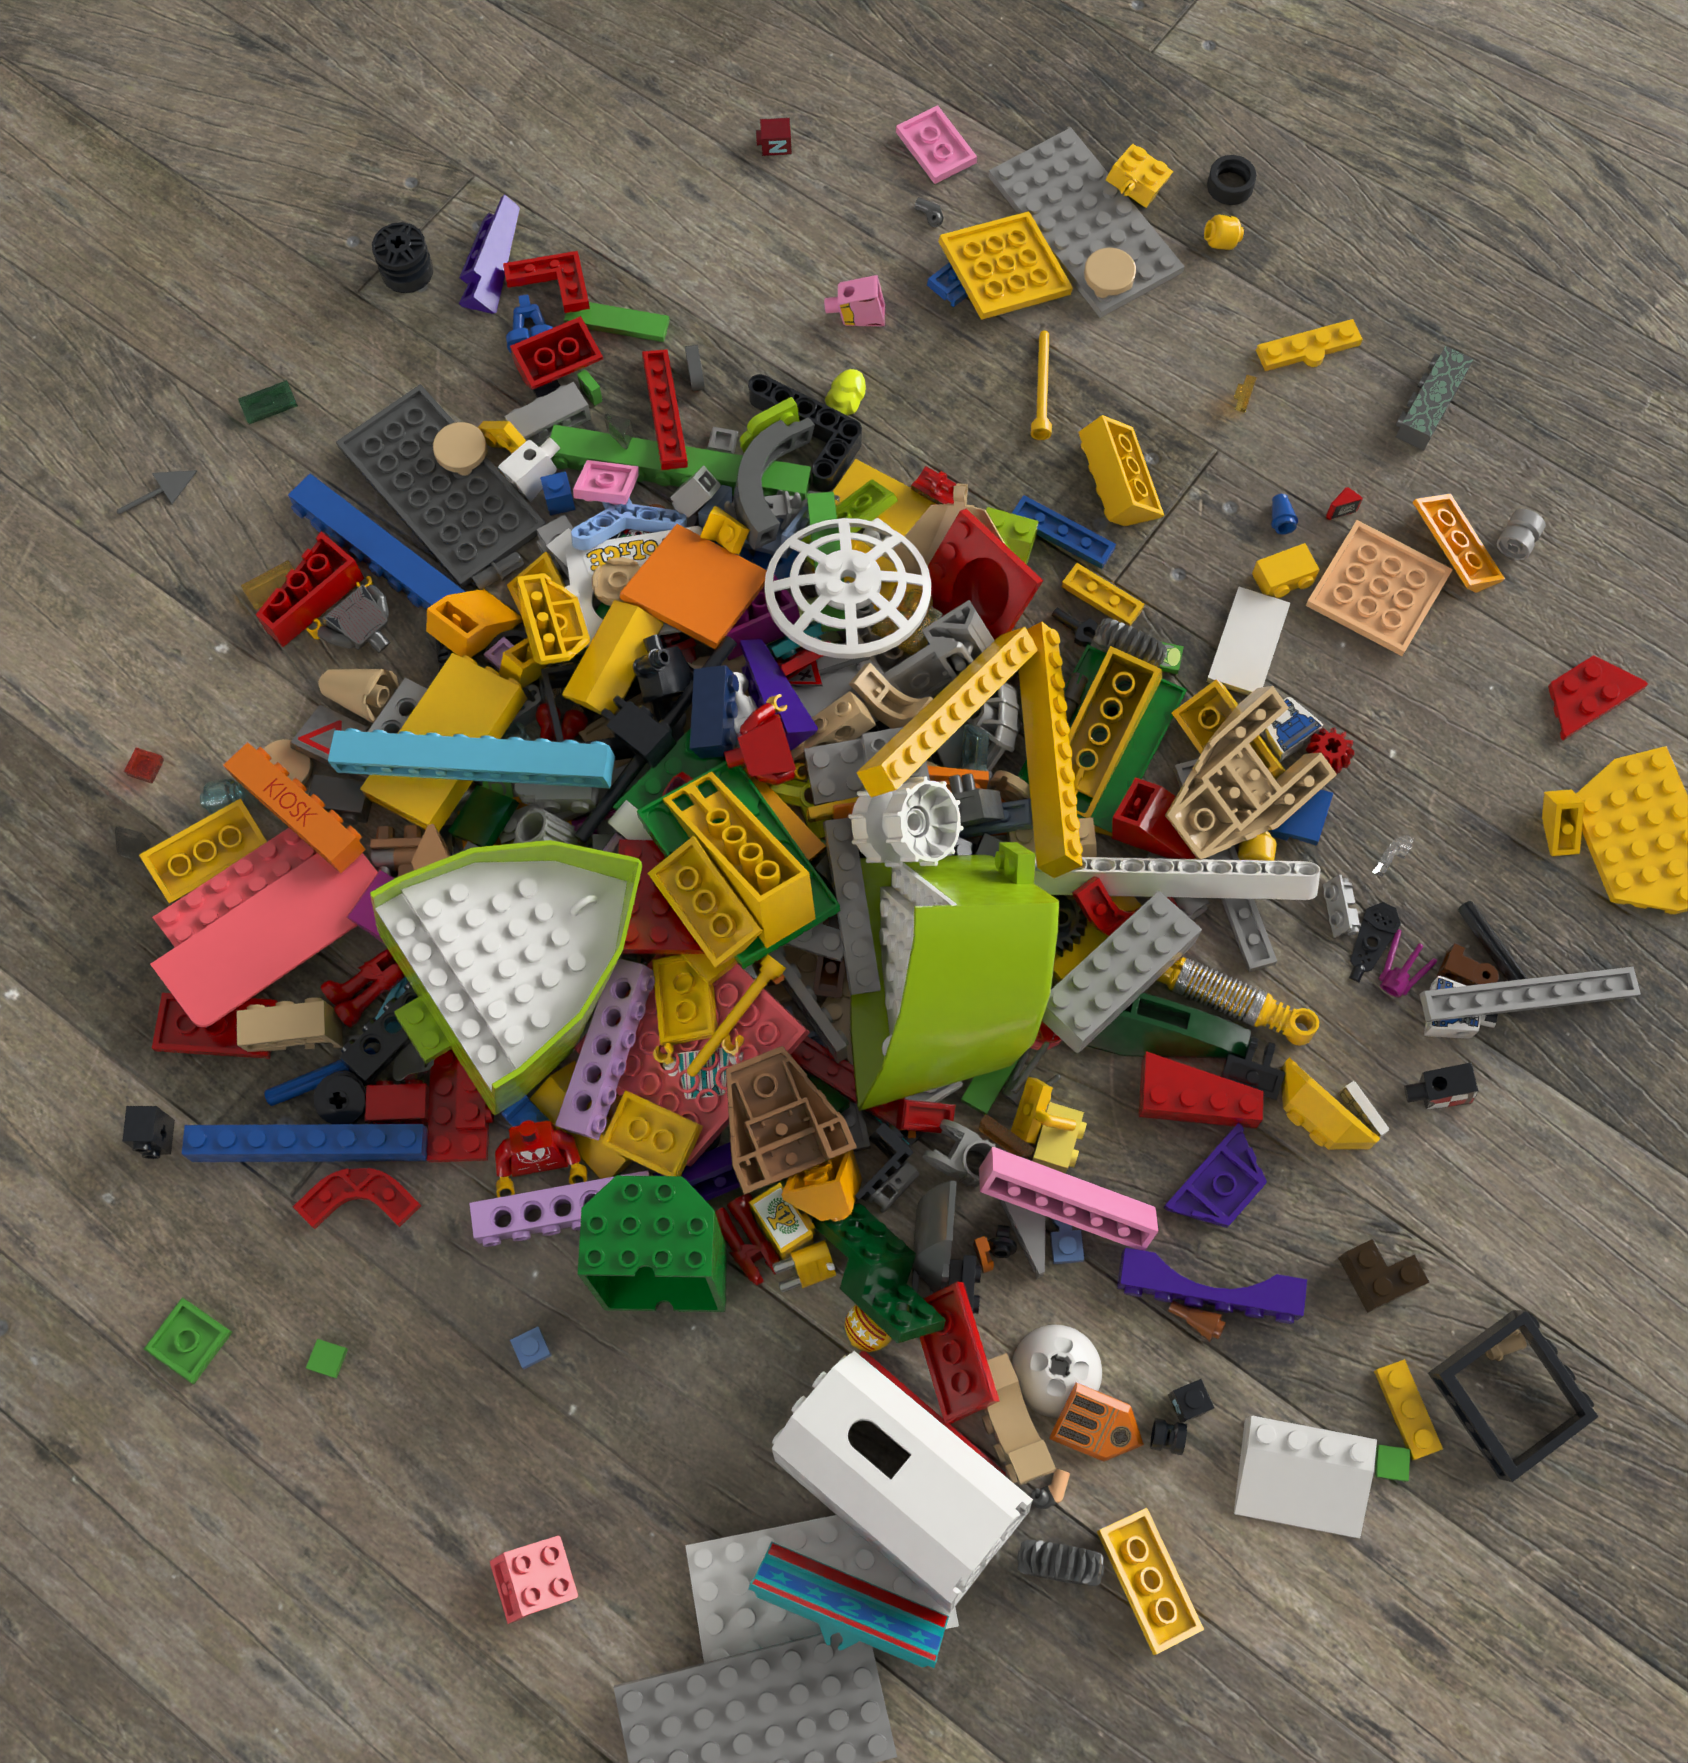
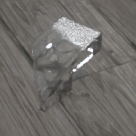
M1403 835L1395 839L1381 856L1372 872L1383 877L1395 855L1402 859L1407 856L1415 838Z

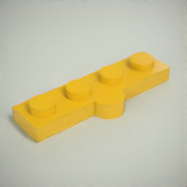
M1350 319L1257 345L1256 352L1265 371L1302 361L1310 367H1317L1321 365L1325 355L1360 346L1363 339L1354 320Z

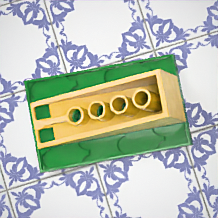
M1087 645L1073 673H1080L1076 684H1079L1082 674L1088 678V683L1080 697V707L1075 709L1070 720V733L1068 734L1072 750V770L1075 775L1076 810L1078 818H1093L1095 826L1112 833V822L1115 812L1135 777L1139 779L1144 777L1174 718L1172 712L1180 706L1187 689L1163 679L1162 669L1112 646L1105 653ZM1069 681L1067 682V684H1066V686H1065V688H1064V692H1065V690H1066V688H1067V686H1068ZM1111 710L1118 712L1116 716H1108V712ZM1026 759L1018 777L1029 784Z
M727 761L637 810L638 818L642 822L644 829L661 850L664 858H667L694 836L762 928L763 932L743 952L734 957L742 969H745L755 961L760 960L780 946L800 936L803 932L810 930L828 917L841 911L840 904L741 765L729 768Z

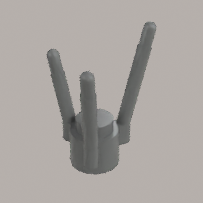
M1048 1041L1044 1042L1022 1075L1018 1077L1032 1048H1029L1020 1057L1010 1079L1004 1085L1005 1089L1001 1094L1017 1107L1024 1091L1026 1079L1049 1047L1050 1043ZM1057 1074L1045 1083L1052 1086L1061 1079V1075Z

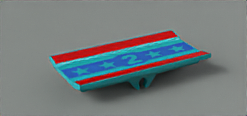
M772 1541L748 1590L755 1592L757 1598L818 1623L827 1645H830L832 1642L831 1635L839 1632L843 1638V1641L838 1646L840 1651L861 1641L919 1667L930 1666L935 1668L949 1619L948 1615Z

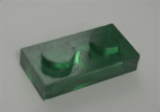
M287 380L238 398L249 425L298 406Z

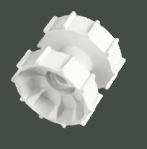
M926 776L910 777L909 783L902 784L897 790L875 797H870L867 790L857 792L859 797L854 805L852 814H849L848 817L852 822L854 837L852 844H856L859 850L866 856L867 863H885L886 867H902L903 862H919L920 866H937L939 860L945 858L948 854L955 853L954 846L960 831L964 828L960 823L958 808L960 801L955 800L953 794L946 787V781H928Z

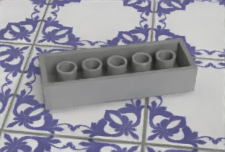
M1158 891L1051 989L1042 1021L1078 1054L1196 943L1202 929L1164 894Z

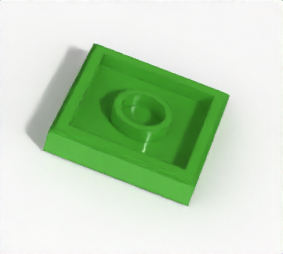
M182 1297L145 1346L144 1350L190 1383L195 1384L232 1334V1331Z

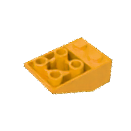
M482 589L446 595L427 608L426 632L458 656L463 657V655L472 658L486 648L498 634L513 629L523 619L488 591Z

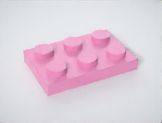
M938 105L896 126L897 135L934 184L977 163L975 153Z

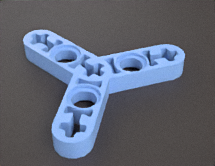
M630 498L626 505H613L608 502H602L605 508L604 511L572 529V546L578 550H590L625 529L654 533L672 530L676 524L686 528L687 517L685 514H680L677 510L632 504Z

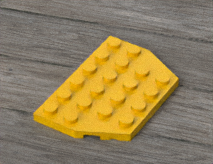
M1667 746L1616 758L1576 793L1585 802L1582 833L1610 902L1623 905L1632 904L1643 909L1650 907L1665 910V913L1669 914L1688 911V795Z

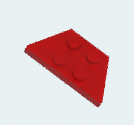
M1595 655L1553 680L1549 684L1548 689L1550 697L1554 701L1555 717L1559 718L1561 739L1564 741L1647 687L1648 683Z

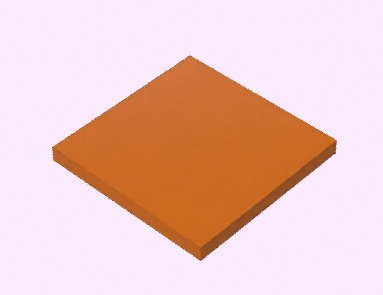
M676 524L623 588L619 599L628 604L638 606L653 617L716 650L765 586L767 570Z

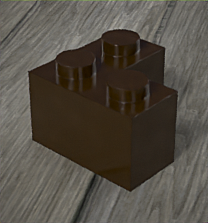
M1373 1239L1346 1251L1338 1257L1367 1313L1429 1283L1415 1254L1391 1266H1387Z

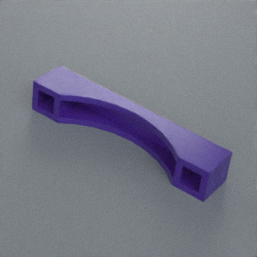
M1126 1247L1121 1253L1117 1289H1123L1124 1294L1129 1296L1142 1297V1293L1154 1295L1155 1300L1162 1302H1172L1174 1298L1185 1300L1184 1304L1190 1307L1201 1308L1203 1304L1213 1305L1216 1311L1233 1313V1309L1245 1311V1315L1248 1317L1264 1318V1315L1275 1316V1321L1293 1324L1294 1320H1299L1304 1316L1307 1279L1279 1274L1249 1287L1234 1289L1213 1288L1195 1283L1181 1276L1166 1265L1154 1252Z

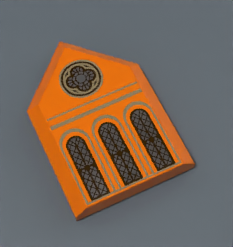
M1077 1382L1049 1437L1052 1441L1101 1461H1107L1144 1445L1130 1404Z

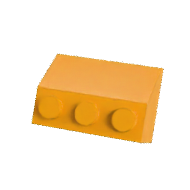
M850 1150L821 1164L789 1176L781 1194L783 1200L820 1221L831 1219V1221L836 1222L847 1218L852 1212L856 1200L854 1196L858 1193L862 1182L854 1151Z

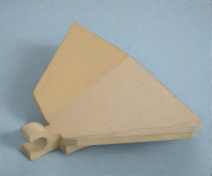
M957 483L954 486V504L931 505L904 536L917 548L927 566L959 511L963 509L969 510L1004 543L986 510L974 507L975 505H967L968 484ZM901 543L897 545L893 550L901 559L905 572L922 575L921 568L911 552Z

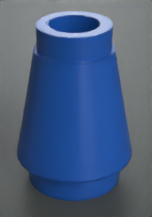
M1277 494L1272 498L1271 526L1278 534L1292 533L1297 527L1298 518L1286 494Z

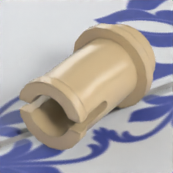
M1517 1329L1488 1350L1486 1355L1490 1360L1496 1359L1501 1361L1503 1356L1520 1349H1525L1527 1347L1525 1337Z

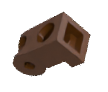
M1455 943L1447 950L1437 973V976L1448 978L1466 986L1496 983L1499 978L1498 971L1493 965L1488 963L1480 964L1464 956L1465 948Z

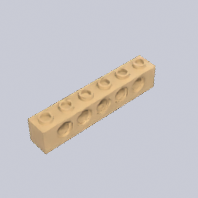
M851 691L812 717L818 727V731L791 751L794 762L805 764V766L799 767L798 774L805 775L808 773L804 748L855 740L876 726L866 705Z

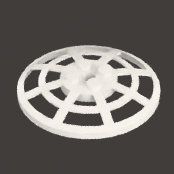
M841 518L812 524L796 532L777 549L766 572L765 597L772 619L790 640L804 649L819 655L855 659L884 653L901 644L915 632L922 623L929 607L931 579L923 556L903 535L876 522ZM839 527V533L821 537L810 544L800 541V539L814 532ZM850 527L874 530L889 536V538L882 542L868 535L850 533ZM840 540L841 550L829 555L816 549L826 543ZM851 540L863 541L875 547L865 554L861 551L852 550ZM901 543L917 560L922 575L906 573L901 559L892 548ZM790 547L800 552L792 565L790 577L773 581L777 562L785 551ZM883 554H887L894 563L897 572L881 571L875 560ZM807 556L819 563L815 573L798 576L800 567ZM849 576L853 577L855 581L852 583H844L843 581H841V579L843 577ZM881 582H898L896 593L890 602L879 594ZM906 583L923 586L920 603L909 620L896 609L904 597ZM815 584L819 597L810 605L803 597L799 586ZM790 588L796 604L804 612L794 625L787 620L780 610L775 599V591ZM871 603L880 609V611L870 616L859 619L856 617L857 609L864 608ZM826 605L839 610H845V619L830 617L822 614L820 611ZM887 617L899 627L897 631L882 639L858 644V628L874 625ZM812 620L829 627L846 629L847 645L824 642L805 634L803 631Z

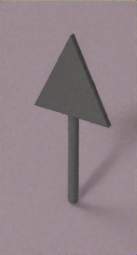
M197 470L152 473L160 488L117 509V513L121 514L162 492L165 493L171 504H173L197 473Z

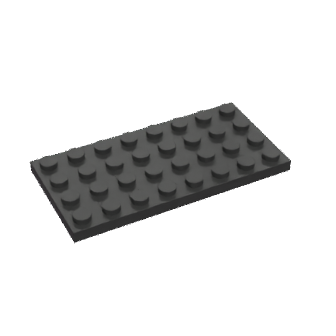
M420 384L336 441V444L463 589L473 582L472 576L490 567L491 562L496 563L535 538L538 535L537 529L546 525V522L486 456L482 463L472 469V472L466 476L459 475L458 472L446 470L437 462L433 451L434 439L442 428L455 422Z

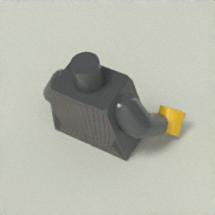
M370 576L366 577L368 584L360 585L357 582L358 588L323 618V623L326 626L316 618L313 620L317 628L314 630L306 628V630L314 639H322L336 646L347 649L356 648L358 650L369 642L378 653L391 643L380 632L388 623L389 611L386 596L374 585Z

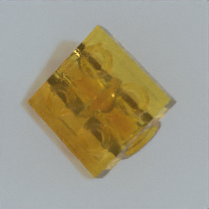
M897 585L893 588L892 592L890 593L887 599L888 602L892 600L894 594L896 593ZM911 589L908 592L905 591L904 597L896 609L907 620L916 611L923 590ZM932 597L920 626L909 638L896 646L911 656L925 648L929 642L922 630L940 619L943 614L932 607ZM887 617L874 624L871 632L884 638L897 631L899 627Z

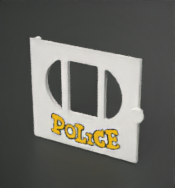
M686 527L692 532L701 535L702 527ZM671 530L610 539L590 550H578L573 546L565 547L570 585L566 586L565 589L578 598L590 637V643L603 621L594 611L592 604L594 596L592 576L595 569L599 565L603 566L606 564V561L609 559L620 557L633 559L641 567ZM664 623L659 636L679 633L681 631Z

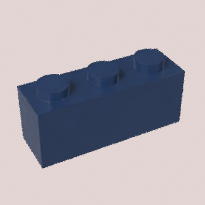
M726 665L694 669L690 749L701 759L725 756L724 752L732 750L733 745L736 744L737 737L734 729V719L738 715L735 698L736 692L739 690L738 677Z

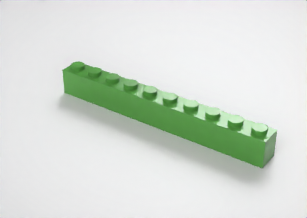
M560 425L553 426L550 437L560 447L559 451L551 458V461L558 469L569 468L582 471L587 460L638 466L639 476L636 482L648 481L661 486L672 485L680 487L704 465L721 486L732 487V496H734L737 475L743 455L685 446L688 468L661 470L657 441ZM774 461L761 478L764 497L777 495L778 490L788 491L789 495L793 497L795 492H798L801 496V501L807 498V494L810 491L812 482L811 467Z

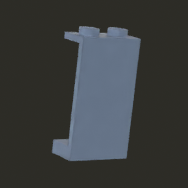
M722 485L700 510L698 516L699 526L702 527V530L714 506L724 510L726 501L732 503V487ZM804 506L785 530L781 529L784 519L777 518L780 525L776 540L756 549V551L774 555L788 538L810 526L808 507ZM745 540L743 547L753 549L749 542ZM789 547L781 557L787 559L794 549Z

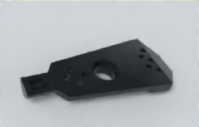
M1381 902L1365 910L1350 959L1354 966L1349 976L1350 979L1359 983L1364 972L1372 971L1399 929L1401 922L1395 907ZM1367 939H1375L1377 946L1370 947L1367 944Z

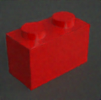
M407 1080L405 1084L377 1081L376 1085H367L365 1121L368 1124L428 1125L430 1088L421 1080Z

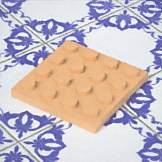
M1356 520L1308 599L1306 606L1403 656L1453 569Z

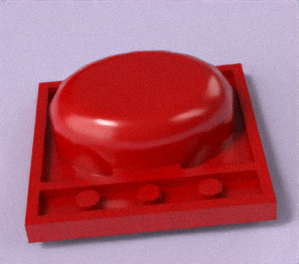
M967 509L959 511L927 566L931 579L930 604L940 616H945L970 600L994 640L1000 635L1012 631L1044 581Z

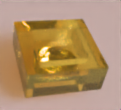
M1246 375L1244 384L1238 383L1234 399L1238 400L1235 410L1246 412L1257 377Z

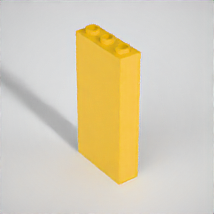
M452 653L399 732L408 731L415 735L437 733L442 736L451 737L455 734H463L470 738H480L487 735L501 739L528 698L522 690L523 686L517 680L508 677L506 680L500 677V674L493 668L488 666L482 668L469 656L463 655V657ZM369 775L360 790L370 801L425 830L428 825L434 824L439 832L473 781Z

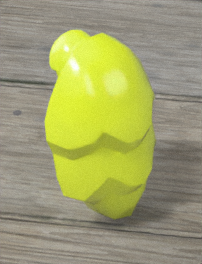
M848 369L840 373L833 380L831 389L827 393L825 398L826 405L847 416L855 414L865 395L866 385L863 374L854 369Z

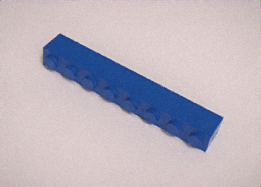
M309 474L288 494L293 504L291 509L300 518H308L311 525L318 532H326L330 535L329 538L340 548L342 546L347 548L349 554L357 562H365L375 576L386 578L388 584L396 592H404L414 606L418 608L422 606L427 610V608L446 595L465 592L312 474Z
M424 1124L185 1125L182 1155L191 1162L427 1161L428 1129Z

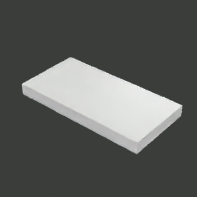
M1238 587L1206 682L1212 683L1217 679L1227 689L1248 696L1255 689L1263 687L1290 602Z

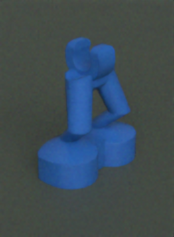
M529 295L519 296L520 306L514 308L513 330L506 335L507 349L511 354V345L553 328L546 325L537 304H530ZM531 317L536 326H533L528 331L527 328H523L525 318Z

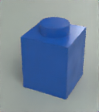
M566 471L540 477L550 516L576 510Z

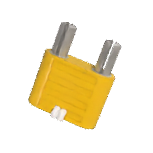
M825 1240L791 1252V1257L773 1264V1270L776 1274L795 1267L797 1273L796 1276L779 1282V1288L782 1292L800 1285L803 1289L836 1276L835 1267Z

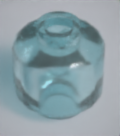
M232 778L217 779L204 785L200 794V803L204 809L213 814L240 798L244 802L245 792L242 785Z

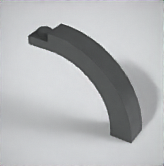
M809 418L793 422L788 427L782 420L770 425L751 442L742 457L735 484L734 508L737 520L750 530L746 540L754 550L775 541L780 525L779 520L772 513L765 500L761 478L775 460L792 450L810 443L815 424Z

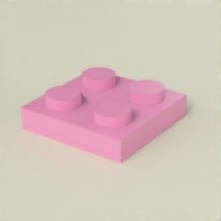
M587 460L573 488V496L576 499H584L590 502L600 501L613 505H626L639 476L638 466Z

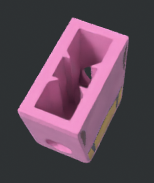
M878 275L840 282L838 284V297H829L824 300L826 314L840 313L842 322L846 326H885V302Z

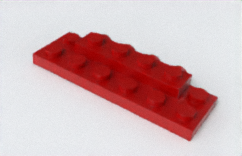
M451 1049L437 1057L430 1069L427 1161L429 1163L488 1161L489 1123L494 1122V1114Z

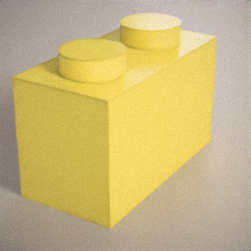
M1049 1102L1046 1111L1048 1114L1073 1119L1076 1121V1128L1074 1131H1067L1042 1125L1032 1161L1066 1174L1069 1166L1075 1167L1079 1150H1075L1074 1146L1076 1139L1082 1140L1087 1123L1082 1122L1084 1112Z

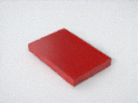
M799 647L796 649L797 653L784 660L778 658L775 661L784 675L787 676L824 655H819Z

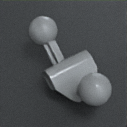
M1004 683L967 720L975 729L993 741L979 762H970L962 768L989 771L987 790L992 788L990 785V780L993 776L992 768L1005 750L1014 751L1016 736L1020 731V723L1018 721L1019 705L1016 698L1017 691L1007 683Z

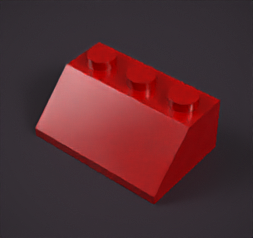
M581 316L510 346L514 364L524 383L532 390L603 360V356Z

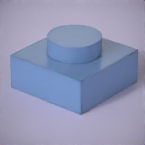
M539 1327L510 1340L523 1369L552 1356Z

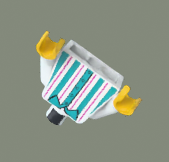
M729 1034L724 1038L722 1047L716 1050L719 1054L717 1067L711 1071L700 1070L698 1073L700 1078L698 1088L692 1093H684L687 1100L696 1099L697 1094L703 1089H712L719 1096L725 1093V1090L717 1086L715 1077L719 1069L728 1066L729 1059L733 1065L737 1064L735 1054L738 1053L744 1043L743 1036L738 1035L735 1038V1045L732 1044ZM666 1042L664 1048L667 1054L662 1053L659 1046H656L653 1056L655 1060L663 1063L665 1070H671L676 1065V1058L671 1056L674 1051L673 1045ZM700 1050L677 1053L680 1058L679 1073L688 1068ZM743 1052L738 1056L740 1061L743 1059ZM715 1054L710 1057L704 1067H710L714 1064ZM678 1070L668 1075L675 1076ZM726 1071L720 1076V1083L724 1087H726ZM687 1073L683 1074L681 1077L683 1089L688 1090L694 1086L695 1076L691 1077ZM707 1092L701 1098L713 1097L714 1095L711 1092Z

